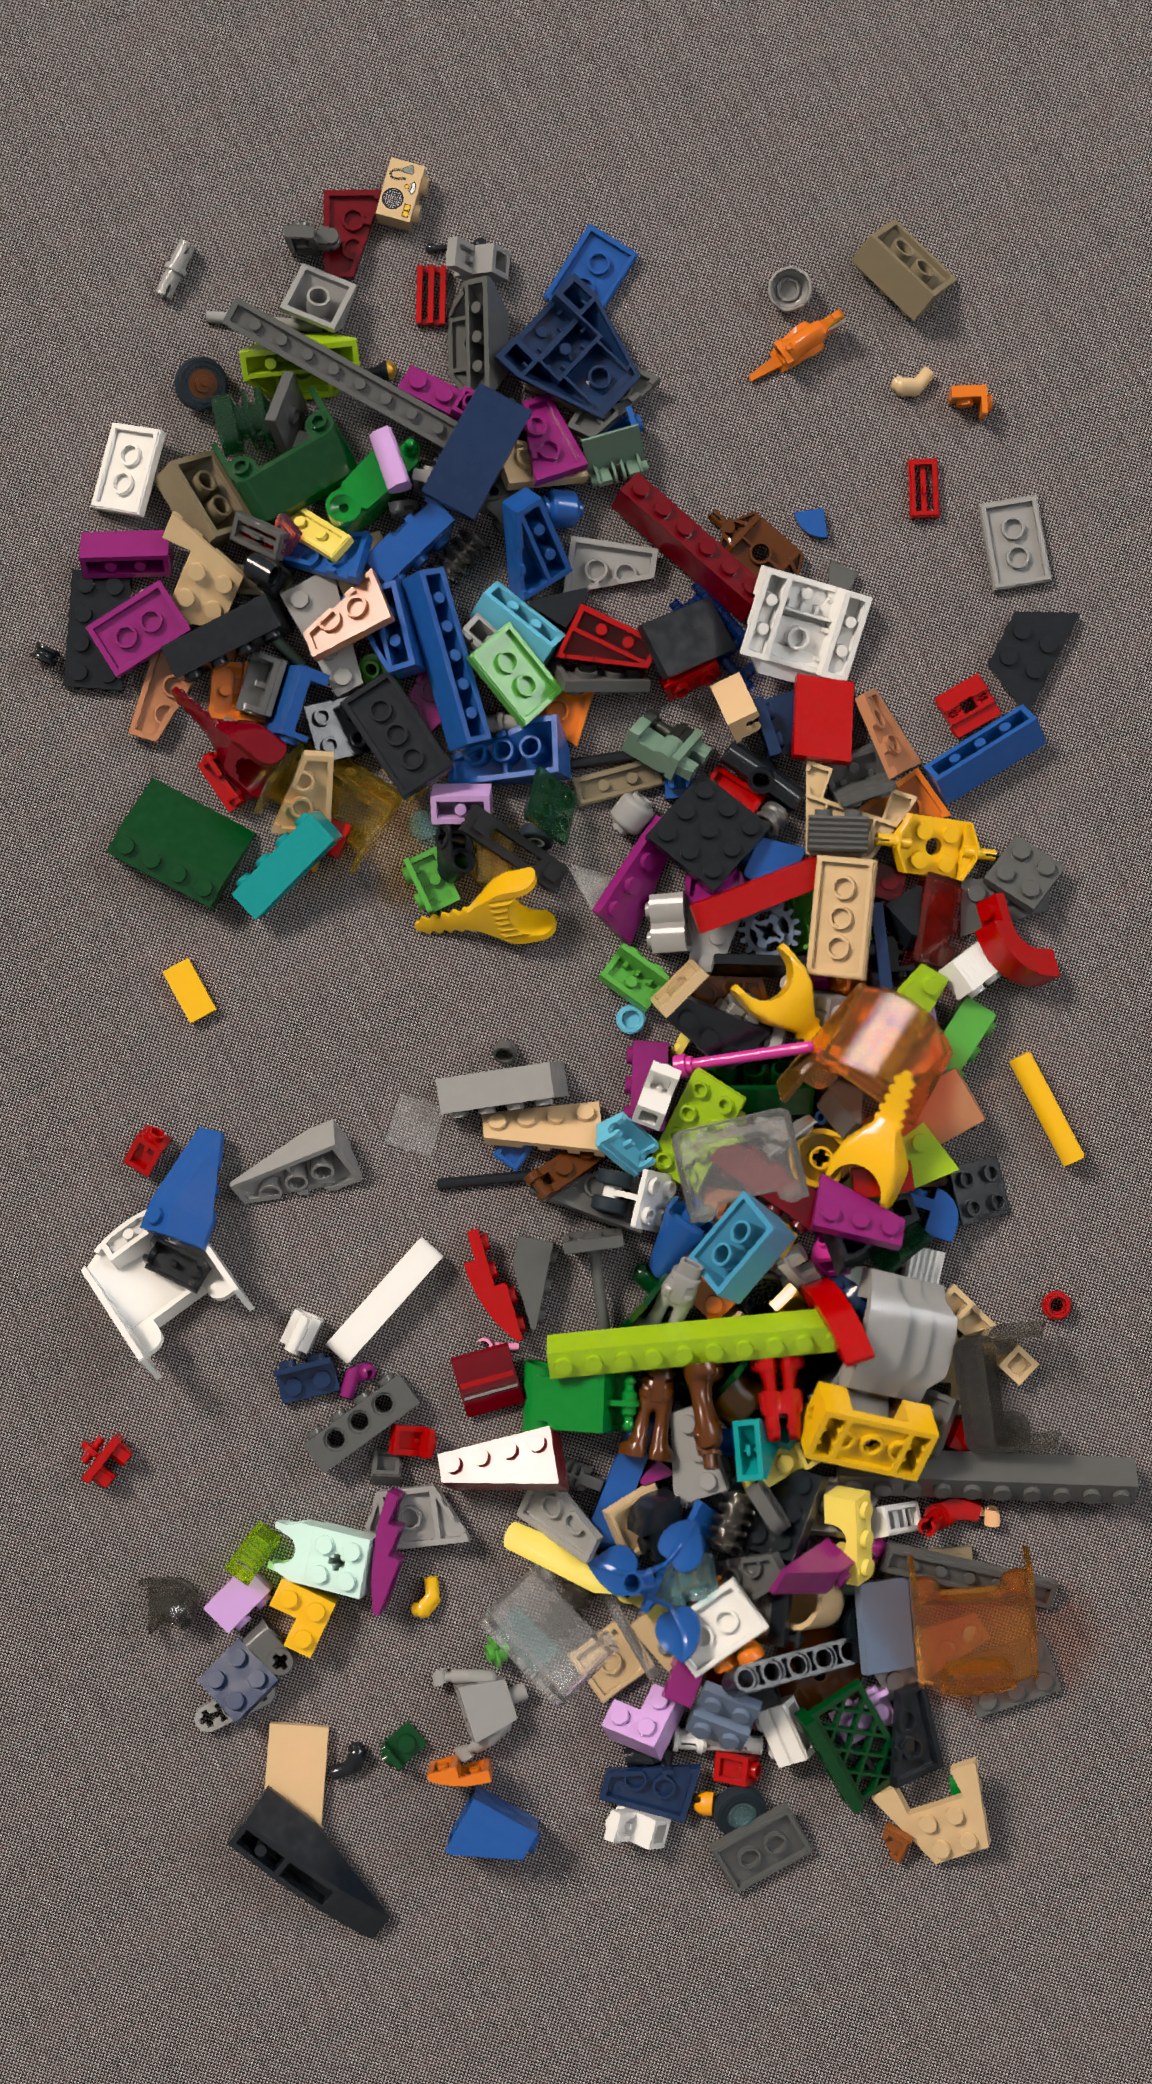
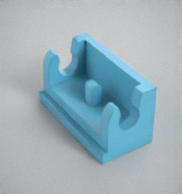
M620 1112L597 1124L596 1148L628 1174L635 1177L639 1172L651 1167L656 1162V1159L653 1157H649L646 1160L645 1158L650 1153H654L659 1149V1142L637 1123L631 1121V1118L624 1112Z

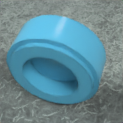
M626 1005L617 1013L616 1024L623 1033L636 1034L645 1025V1014L634 1005Z

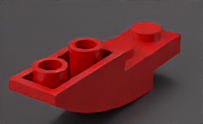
M479 1228L467 1231L475 1260L465 1262L464 1267L478 1299L492 1319L516 1341L523 1340L522 1333L526 1332L527 1328L523 1315H517L514 1304L519 1303L515 1287H508L507 1281L495 1284L494 1279L499 1278L495 1261L489 1262L486 1250H490L491 1247L486 1232L480 1233Z

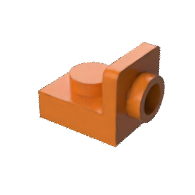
M987 384L951 386L948 391V404H956L957 408H970L974 406V403H977L978 420H984L988 415V411H992V394L987 393Z

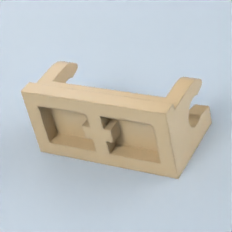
M740 672L710 686L736 743L741 742L742 738L755 733L761 728L759 721L746 726L749 721L755 720L760 715Z

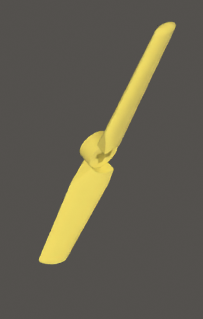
M513 1522L508 1527L504 1536V1547L593 1593L612 1594L596 1579L588 1563L585 1564L546 1537L542 1532L518 1522ZM673 1588L661 1598L672 1604L675 1610L678 1607L677 1600L680 1597H685L688 1600V1606H691L694 1600ZM612 1594L618 1602L634 1604L638 1609H640L644 1600L642 1595H627V1597ZM656 1604L645 1615L650 1620L657 1622L659 1616L664 1612H669V1610Z

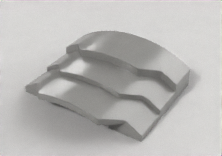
M863 1267L857 1297L868 1299L862 1326L869 1339L875 1358L848 1368L843 1363L838 1385L920 1403L928 1388L946 1378L954 1350L958 1319L945 1301V1286Z

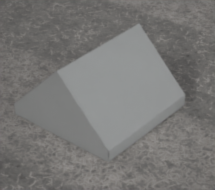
M302 263L279 311L335 333L345 326L357 284Z

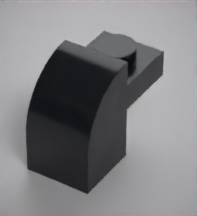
M664 1487L640 1497L629 1512L627 1529L639 1535L637 1544L641 1553L656 1562L666 1559L658 1550V1543L663 1530L683 1520L680 1495Z

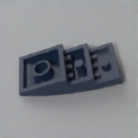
M479 383L433 467L421 494L474 522L516 446L517 440L530 419L532 411Z

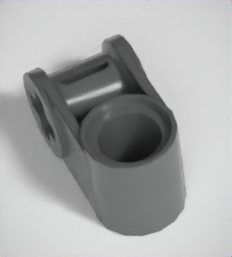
M263 1618L242 1639L248 1650L258 1657L275 1675L287 1674L298 1662L297 1652L283 1646L286 1640L279 1630L266 1618ZM285 1654L288 1657L286 1664L280 1666L277 1663L280 1659L279 1656Z

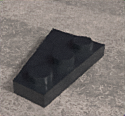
M691 996L666 1018L669 1023L709 1056L755 1049L771 1033L770 1028L765 1025L747 1021L745 1017L719 1010L717 1006ZM739 1064L722 1067L731 1073Z
M919 1680L894 1691L890 1786L896 1789L944 1767L925 1682Z

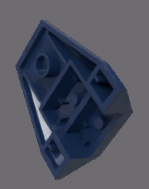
M575 273L558 289L551 301L518 336L515 335L495 356L517 379L599 419H602L641 377L596 293Z

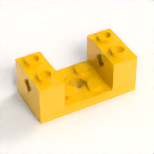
M821 1381L818 1382L801 1419L800 1440L805 1458L917 1482L939 1438L930 1405L902 1400L893 1419L855 1411L852 1409L847 1387ZM869 1440L878 1441L871 1446L864 1445Z

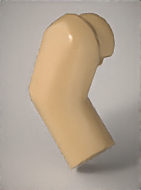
M923 367L915 378L896 376L891 382V389L899 396L916 397L931 382L935 374L929 368Z

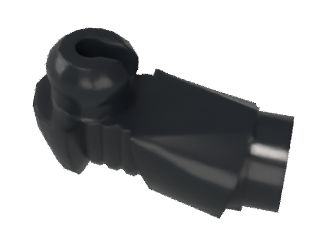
M668 1745L661 1760L630 1747L624 1749V1757L628 1767L633 1765H655L657 1762L658 1765L667 1766L673 1763L674 1752L670 1745Z

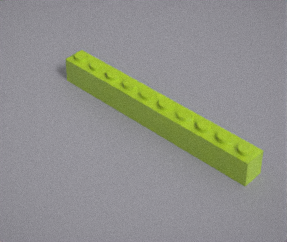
M815 1309L547 1335V1360L550 1379L683 1367L697 1363H725L837 1352L834 1348L833 1337Z

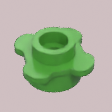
M487 1637L488 1645L484 1646L488 1663L492 1662L493 1666L501 1668V1663L508 1661L505 1643L502 1638L492 1639Z

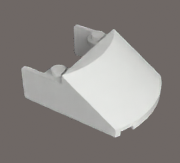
M146 1210L113 1230L95 1248L94 1252L96 1255L88 1267L83 1266L81 1272L139 1362L158 1380L162 1376L150 1359V1356L157 1352L163 1344L164 1336L160 1327L207 1293L216 1301H225L236 1294L250 1312L255 1307L209 1242L206 1250L168 1241L205 1259L211 1267L197 1294L145 1269L146 1264L143 1261V1254L150 1253L152 1249L150 1240L153 1234L140 1228Z

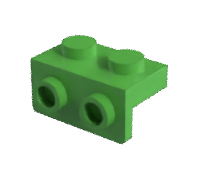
M436 846L410 859L409 857L403 859L406 866L401 868L408 885L413 882L418 893L413 896L420 911L426 909L428 914L431 915L461 901L454 883L445 882L438 874Z
M622 943L597 979L645 1013L652 1004L650 998L668 982L670 976L666 974L661 966L652 964L645 959L636 948Z

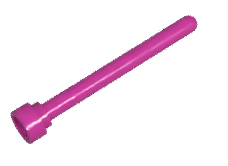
M811 1041L699 1058H694L687 1054H679L673 1056L672 1065L673 1068L682 1071L680 1078L690 1077L698 1067L706 1069L813 1052L815 1046Z

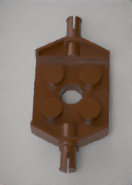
M714 509L707 517L722 532L719 544L757 577L761 565L799 575L804 553L756 511L733 520L730 518L727 520L717 509ZM757 546H763L768 550L769 557L764 561H758L753 557L752 550Z

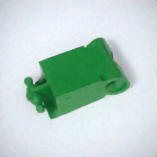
M408 438L399 449L413 487L414 468L419 469L421 449L417 442ZM373 449L341 483V487L332 492L326 499L325 506L328 522L344 532H362L366 526H370L389 509L388 502L398 501L409 490L395 494L388 493Z
M525 1359L524 1387L527 1398L523 1408L522 1433L547 1426L554 1430L599 1434L612 1431L630 1432L634 1429L633 1417L636 1415V1408L640 1407V1400H637V1392L634 1390L636 1379L633 1375H630V1372L550 1379L547 1362Z

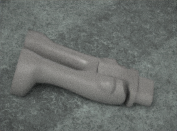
M682 1257L679 1264L673 1266L671 1273L662 1283V1287L649 1313L640 1314L632 1323V1326L661 1324L669 1306L673 1307V1311L667 1323L684 1322L696 1299L698 1287L702 1280L700 1274L703 1266L690 1258Z

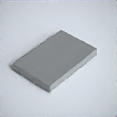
M1037 494L979 504L978 512L992 592L1050 583L1052 579Z

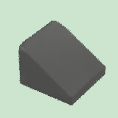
M373 1449L371 1466L372 1484L401 1485L402 1455L389 1454L388 1449Z

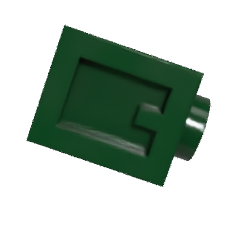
M408 1719L381 1743L380 1749L382 1753H380V1756L390 1768L395 1766L400 1771L407 1761L428 1744V1741Z

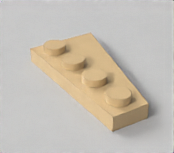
M599 1101L482 1114L485 1144L523 1148L524 1145L537 1146L538 1150L550 1151L551 1148L565 1149L568 1153L580 1154V1151L593 1152L594 1156L605 1157V1154L596 1148L597 1124L601 1122Z

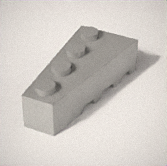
M318 574L280 594L303 637V632L327 609L334 608L342 601L337 580ZM353 643L317 661L323 673L330 675L328 682L338 699L348 697L365 686Z
M564 1061L545 1062L436 1079L440 1114L450 1113L451 1119L468 1117V1111L478 1109L479 1115L497 1112V1106L507 1105V1111L525 1108L524 1102L535 1101L536 1106L553 1104V1098L569 1096Z

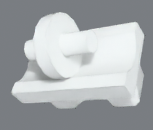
M800 1243L793 1245L785 1258L778 1259L777 1264L770 1269L779 1277L783 1287L790 1282L799 1289L800 1285L822 1277V1273L811 1261L806 1262L808 1260L807 1253Z

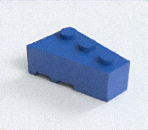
M527 487L501 502L509 590L523 601L573 571L542 498Z
M426 497L424 499L426 501L425 506L414 515L409 513L404 518L406 521L393 533L389 532L369 552L364 570L367 572L372 568L376 572L380 584L392 580L402 583L401 580L407 577L406 574L414 568L417 571L429 560L427 556L436 549L439 552L445 548L451 541L449 537L455 519L440 503Z

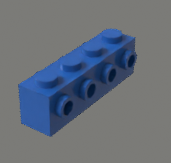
M1022 704L925 764L923 768L935 793L948 805L1045 745L1046 740L1038 719Z

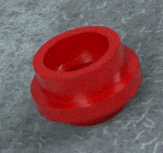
M1051 1291L1044 1296L1041 1307L1043 1313L1049 1319L1062 1320L1069 1315L1072 1304L1070 1298L1064 1292ZM1054 1300H1059L1061 1303V1308L1057 1311L1051 1308V1303Z

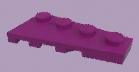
M654 815L591 910L623 943L631 945L645 913V903L649 902V895L653 894L668 858L645 840L646 834L662 818Z

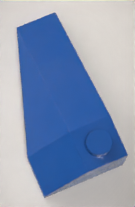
M557 714L535 717L523 728L518 725L508 731L503 730L486 742L466 748L448 757L454 769L448 772L449 784L492 783V785L546 783L571 779L570 749L559 715Z

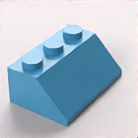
M743 1190L688 1258L703 1266L701 1275L717 1296L740 1304L796 1236L780 1217L747 1191Z

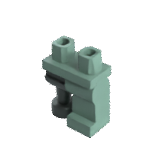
M650 708L644 717L641 716L629 729L621 750L654 770L665 773L664 777L670 781L677 774L690 782L700 766L698 763L704 765L708 761L713 748L701 741L704 734L703 731L698 728L693 730L688 726L689 724L685 723L673 727L659 720L660 713Z

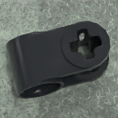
M257 552L252 553L248 557L243 569L245 577L257 585L256 587L278 600L281 598L280 592L285 582L293 576L290 570Z
M440 824L435 835L438 874L445 882L455 883L475 867L473 840L458 829L451 828L449 824Z

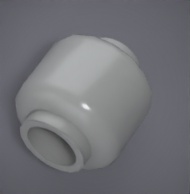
M634 791L633 794L624 793L610 811L611 818L615 821L612 826L624 836L628 833L633 835L641 834L654 817L653 803L637 791Z

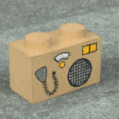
M391 157L376 210L378 223L410 232L412 231L413 224L419 223L422 213V206L419 205L421 195L426 196L430 184V178L426 175L425 166Z

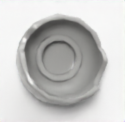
M786 266L777 270L769 279L767 293L775 307L785 312H794L802 309L811 299L813 286L806 271L794 266Z

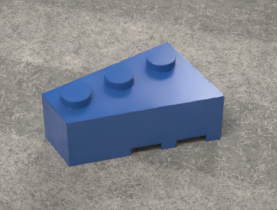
M397 580L381 584L395 621L367 635L370 645L387 672L399 679L427 671L403 584Z

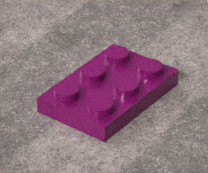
M161 580L153 583L85 627L118 679L162 651L161 646L193 631Z

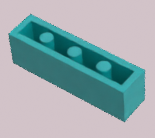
M320 810L310 814L308 812L302 814L294 823L297 827L290 834L288 832L284 833L274 843L277 848L271 854L268 852L263 854L255 862L257 868L251 874L249 872L245 873L235 883L238 888L231 895L255 920L266 916L343 837Z

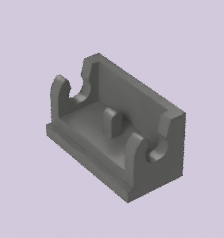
M258 652V655L253 653L235 710L262 720L270 718L288 661Z

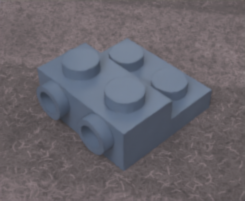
M706 1680L690 1710L685 1730L691 1732L698 1739L707 1738L718 1742L724 1749L741 1751L749 1738L751 1727L761 1711L763 1701L747 1695L740 1697L729 1696L721 1685Z

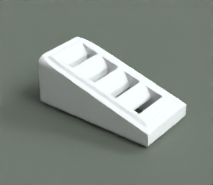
M917 1500L873 1508L871 1531L874 1534V1539L919 1531L918 1522L921 1520V1514Z

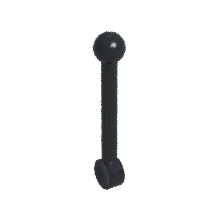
M477 238L475 242L470 243L473 245L486 244V240L484 238ZM428 243L426 246V252L431 255L435 254L436 251L447 250V244L435 245L434 243Z

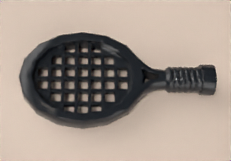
M768 1270L742 1300V1307L748 1315L773 1313L775 1311L769 1305V1300H773L783 1289L782 1282L775 1272Z

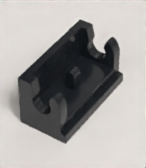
M153 1235L150 1240V1245L152 1246L150 1253L143 1254V1261L146 1264L145 1269L197 1294L211 1270L207 1261Z

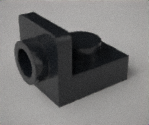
M894 936L887 937L892 979L908 978L910 972L916 970L917 964L899 965V960H903V946L897 942Z

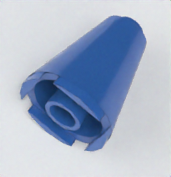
M674 1196L667 1204L648 1263L651 1273L658 1279L665 1272L669 1275L673 1266L679 1264L682 1257L688 1258L715 1225L713 1220L716 1216L695 1200L687 1198L685 1202L677 1201L680 1196Z

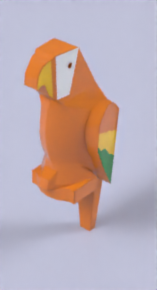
M840 308L822 320L813 321L810 324L806 321L801 322L785 337L775 341L773 350L769 353L771 359L748 376L751 382L777 369L783 373L823 350V343L827 336L846 322V317Z

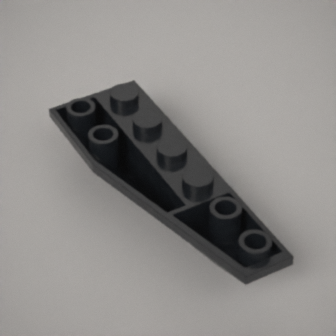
M269 1785L232 1829L228 1841L230 1847L289 1891L345 1926L373 1939L390 1919L391 1914L318 1823Z

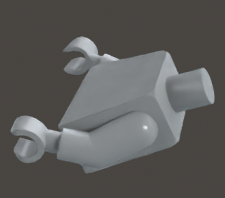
M439 1668L432 1675L434 1687L443 1685L446 1682H452L468 1734L472 1740L471 1744L460 1745L453 1749L458 1759L462 1762L472 1758L475 1753L492 1747L511 1730L512 1722L517 1719L514 1705L529 1699L524 1683L508 1688L505 1678L497 1676L492 1670L452 1669L451 1672H448V1668Z

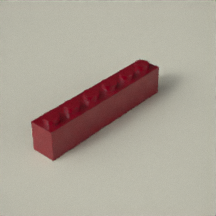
M637 472L619 490L611 508L743 623L751 611L755 597L753 591L758 577Z

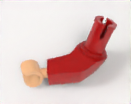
M945 1498L929 1505L925 1509L924 1518L918 1522V1530L921 1534L928 1530L925 1536L930 1537L937 1530H943L957 1520L978 1522L979 1516H984L985 1526L999 1527L1000 1514L996 1506L988 1505L982 1508V1502L977 1500Z

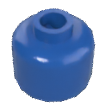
M553 489L541 497L554 528H573L577 524L578 519L583 517L584 504L582 501H579L578 495L573 490Z

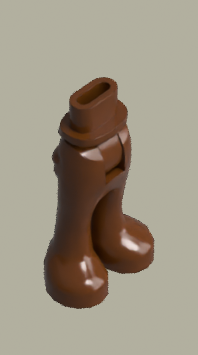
M716 1363L691 1364L683 1367L693 1406L695 1419L693 1437L698 1455L703 1457L705 1470H718V1456L722 1455V1450H719L723 1439L722 1427L713 1403L712 1386L715 1382L724 1378V1366H716Z
M673 1368L644 1370L647 1374H644L638 1391L637 1400H640V1407L636 1408L634 1429L630 1438L620 1443L618 1453L645 1458L651 1412L654 1411L655 1424L647 1458L665 1462L674 1461V1452L668 1445V1428L674 1401V1379L672 1378L676 1374L672 1372Z

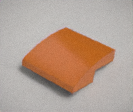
M229 661V664L220 669H211L207 711L212 718L223 721L224 717L227 716L236 721L255 722L257 724L265 723V720L235 710L249 662Z
M455 1754L431 1761L427 1778L430 1782L447 1786L480 1785L492 1782L493 1765L490 1757L462 1765Z

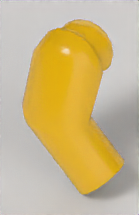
M438 1576L424 1577L425 1595L420 1601L413 1602L411 1605L413 1616L420 1617L421 1619L427 1618L440 1604Z

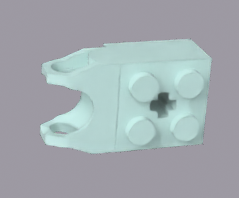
M281 1519L276 1521L275 1528L281 1530L293 1540L295 1554L292 1559H273L268 1561L267 1568L278 1572L290 1582L356 1599L370 1594L372 1557L376 1534L312 1519L302 1521Z

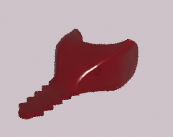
M174 687L171 690L172 695L177 703L183 706L185 712L189 713L192 719L199 724L201 730L206 733L230 781L253 800H264L272 795L277 785V773L271 767L278 765L284 759L287 750L286 743L272 731L255 722L221 721L212 718L209 712L204 711L199 703L196 704L193 698L187 696L183 689Z

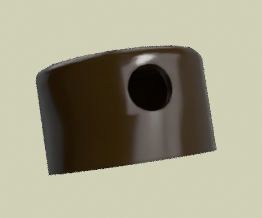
M745 1367L738 1379L713 1402L719 1421L727 1428H733L732 1421L748 1420L759 1407L758 1394L764 1391V1385L749 1368Z

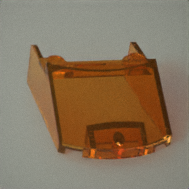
M858 983L811 1039L815 1046L813 1052L799 1054L776 1083L780 1100L786 1103L803 1082L816 1089H823L829 1087L839 1075H842L875 1100L884 1103L886 1102L884 1095L891 1093L889 1085L895 1084L894 1075L901 1074L904 1070L910 1071L913 1074V1081L916 1086L910 1089L913 1096L907 1099L910 1107L904 1110L907 1118L901 1120L904 1124V1128L901 1129L902 1134L910 1124L912 1126L915 1125L949 1063L953 1052L940 1025L918 1003L886 987L877 988L867 986L866 983Z
M1028 1545L1022 1546L1023 1568H1014L1004 1572L1000 1577V1585L940 1590L939 1584L934 1578L930 1576H916L913 1555H907L909 1597L917 1678L920 1688L925 1689L926 1685L940 1689L941 1694L982 1696L1018 1688V1682L1030 1677L1033 1678V1681L1039 1678L1035 1583Z

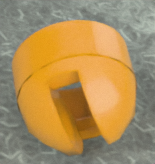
M704 1791L698 1793L694 1798L696 1802H699L693 1805L695 1811L703 1816L713 1817L715 1792Z

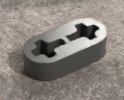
M756 1480L746 1487L749 1498L773 1533L779 1535L791 1526L785 1511L763 1480Z

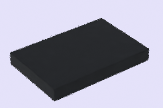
M710 596L637 627L664 681L737 649Z

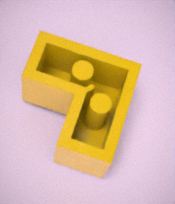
M282 1577L269 1606L296 1618L283 1646L311 1658L339 1598L321 1589L290 1582Z

